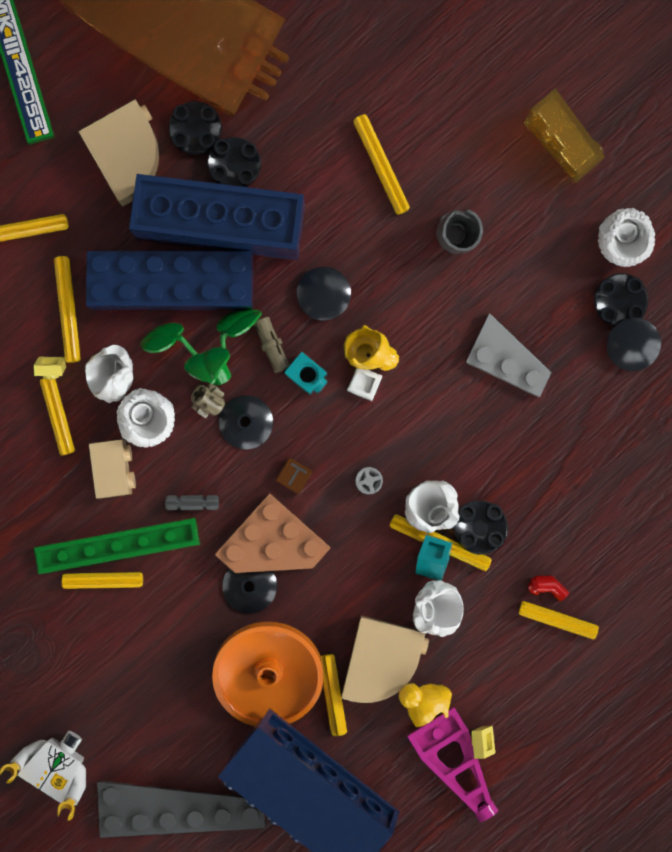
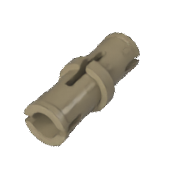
M266 317L256 321L254 326L263 344L261 348L269 357L274 373L288 369L290 364L283 352L281 338L278 339L270 318Z

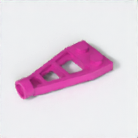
M454 706L449 709L448 718H445L442 713L430 723L419 727L407 735L422 761L474 811L479 822L491 818L498 812L497 807L490 798L479 761L474 759V749L469 730ZM452 741L460 744L464 755L463 762L455 768L447 767L437 757L438 750ZM467 768L472 770L477 781V787L469 792L464 791L455 780V776ZM480 802H486L478 807V804Z

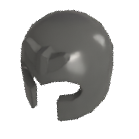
M469 209L464 210V212L453 210L440 217L436 230V237L440 246L451 254L459 255L473 250L481 241L483 234L481 219L475 212Z

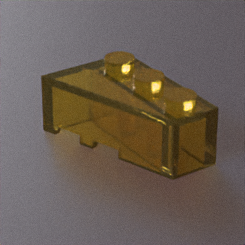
M556 88L530 109L524 121L525 126L575 183H578L605 158L600 144L591 138Z

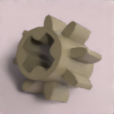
M211 383L207 387L200 385L191 395V401L194 403L191 408L204 418H207L209 414L215 416L224 407L225 401L222 398L224 392Z

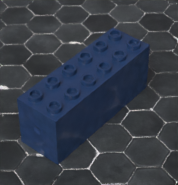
M136 174L129 229L138 241L218 251H251L252 255L298 260L305 212L304 194Z
M270 708L232 754L218 776L228 789L238 792L244 797L248 805L258 808L267 816L272 824L282 827L288 832L292 840L302 843L311 852H379L393 835L400 811Z

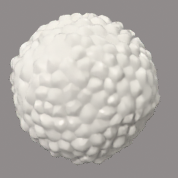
M635 208L618 209L609 215L600 225L598 235L599 248L604 257L609 262L621 267L635 266L650 257L655 245V232L649 217L643 211L639 212Z
M142 388L134 390L127 396H124L121 404L118 406L116 411L117 423L122 438L136 446L145 448L156 446L165 441L173 431L172 428L175 421L173 404L155 391Z

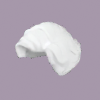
M111 345L103 348L98 354L92 356L85 365L89 389L95 397L108 403L120 401L133 382L132 360L123 347Z
M437 480L420 483L406 497L405 516L411 526L426 533H432L435 530L451 529L459 520L457 492L452 485L445 481Z
M441 580L426 583L415 598L416 605L413 612L415 627L423 634L429 633L440 637L453 634L460 626L463 617L461 595L456 587Z

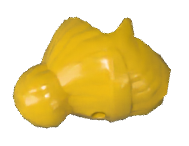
M363 325L362 328L346 336V341L343 344L345 358L355 368L363 370L380 368L387 371L395 368L399 363V356L396 350L389 346L386 336L377 330H372Z
M410 683L400 689L399 700L407 708L408 715L416 727L430 723L440 712L444 714L445 718H448L452 696L449 688L444 685L429 683L418 687L415 683Z

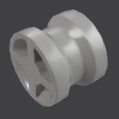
M367 467L359 471L355 482L360 492L369 495L380 490L383 478L377 469Z

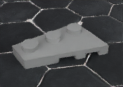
M490 313L488 314L465 363L539 398L551 372Z

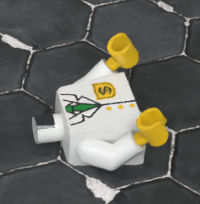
M68 731L61 742L53 737L48 741L38 740L24 747L11 760L10 764L4 765L0 770V775L5 770L10 771L12 777L6 783H11L17 776V771H20L18 773L19 777L60 802L57 811L58 817L61 810L66 808L71 811L68 816V820H71L74 816V806L78 804L86 788V768L82 764L84 757L75 752L82 738L76 733Z

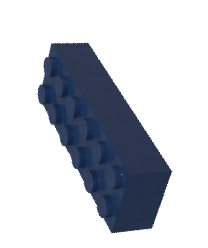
M87 251L86 306L91 310H253V255L251 251Z

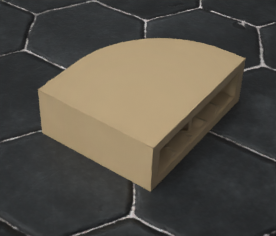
M136 99L79 131L122 207L133 201L136 174L155 176L159 163L158 143L148 122L152 120V117L146 106L140 107Z
M360 616L341 695L342 699L359 703H372L382 701L398 693L414 675L420 655H426L429 639L425 638L426 633L423 634L418 629Z

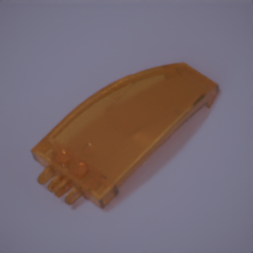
M59 0L73 16L76 14L118 47L234 117L247 91L265 101L268 99L269 94L266 91L251 84L255 77L269 86H275L276 79L259 70V68L276 77H280L282 71L277 66L265 61L266 55L269 54L284 63H287L289 60L288 55L272 46L285 19L253 0Z

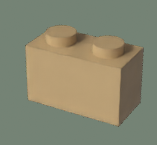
M125 440L89 444L96 499L131 495L132 488H136L134 472H129L128 461H132L130 445H126Z

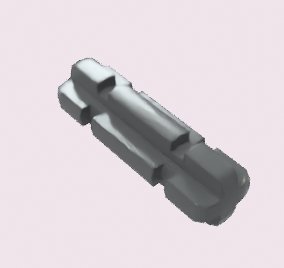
M168 495L165 499V507L167 510H178V508H181V510H203L204 508H207V510H217L219 508V497L217 495H207V497H203V495H181V497H178V495Z

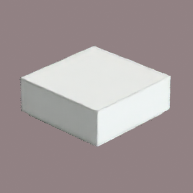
M356 368L347 391L372 401L382 375L370 370Z

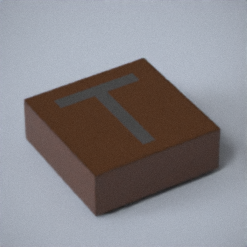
M289 458L276 481L295 493L300 494L313 471Z

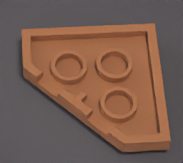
M269 494L219 549L215 556L234 573L313 569L331 547L275 497Z

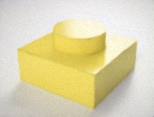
M38 357L34 364V376H43L44 379H56L62 376L66 369L65 357Z
M481 726L472 730L471 739L474 759H485L495 754L493 726Z

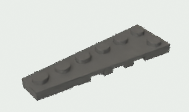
M112 781L97 782L100 838L260 829L266 827L265 814L258 808L248 805L243 796L221 795L212 792H193L185 789H166L158 786H139Z

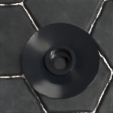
M247 395L238 396L230 400L222 409L219 417V428L222 436L230 445L239 449H254L262 445L269 438L273 428V417L269 407L259 398ZM243 417L250 418L251 423L248 427L241 426L240 421Z
M229 568L224 576L223 593L225 599L237 611L243 613L260 612L271 604L276 595L277 581L273 571L234 573ZM247 581H251L254 584V590L251 592L244 589V584Z

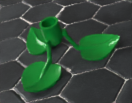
M237 310L225 315L216 326L217 331L221 333V347H215L200 354L180 335L184 328L179 323H166L156 327L144 337L139 346L145 352L159 353L169 349L176 341H180L193 355L184 365L186 372L198 380L221 385L231 378V373L226 364L230 358L225 342L227 336L233 338L245 333L260 318L262 312L259 310Z

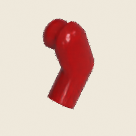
M551 575L535 576L527 586L531 594L538 595L540 592H551L559 602L569 595V591Z

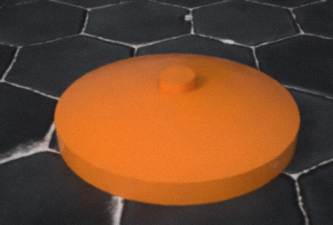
M278 622L253 623L235 631L219 648L213 665V687L221 705L228 713L241 722L256 726L270 708L290 724L307 714L318 700L323 686L322 660L313 642L296 628Z

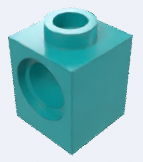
M303 352L298 355L284 372L289 379L309 395L313 391L318 394L328 382L325 379L327 372ZM306 368H310L316 373L315 379L310 383L303 382L300 378L301 372Z
M426 535L418 555L415 574L442 581L450 558L452 543Z

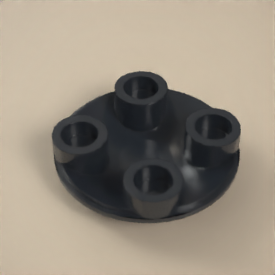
M190 101L176 106L169 121V135L173 144L187 154L196 155L211 150L216 141L220 139L222 132V122L217 111L211 105L201 101Z
M230 137L216 141L208 155L207 168L216 184L248 187L257 179L260 173L261 159L253 143L242 138Z
M317 267L308 271L301 278L297 288V299L301 309L311 318L320 321H328L340 316L348 307L351 298L350 285L345 276L338 270L330 267Z
M625 273L613 274L605 278L597 287L594 295V306L597 314L605 323L615 326L621 319L643 318L648 307V293L641 279Z
M621 319L615 324L608 335L607 353L611 361L623 370H642L650 366L658 357L661 349V337L656 327L645 319Z
M479 500L464 505L458 511L459 520L454 526V533L457 541L463 548L475 554H488L501 547L507 537L508 523L500 506Z

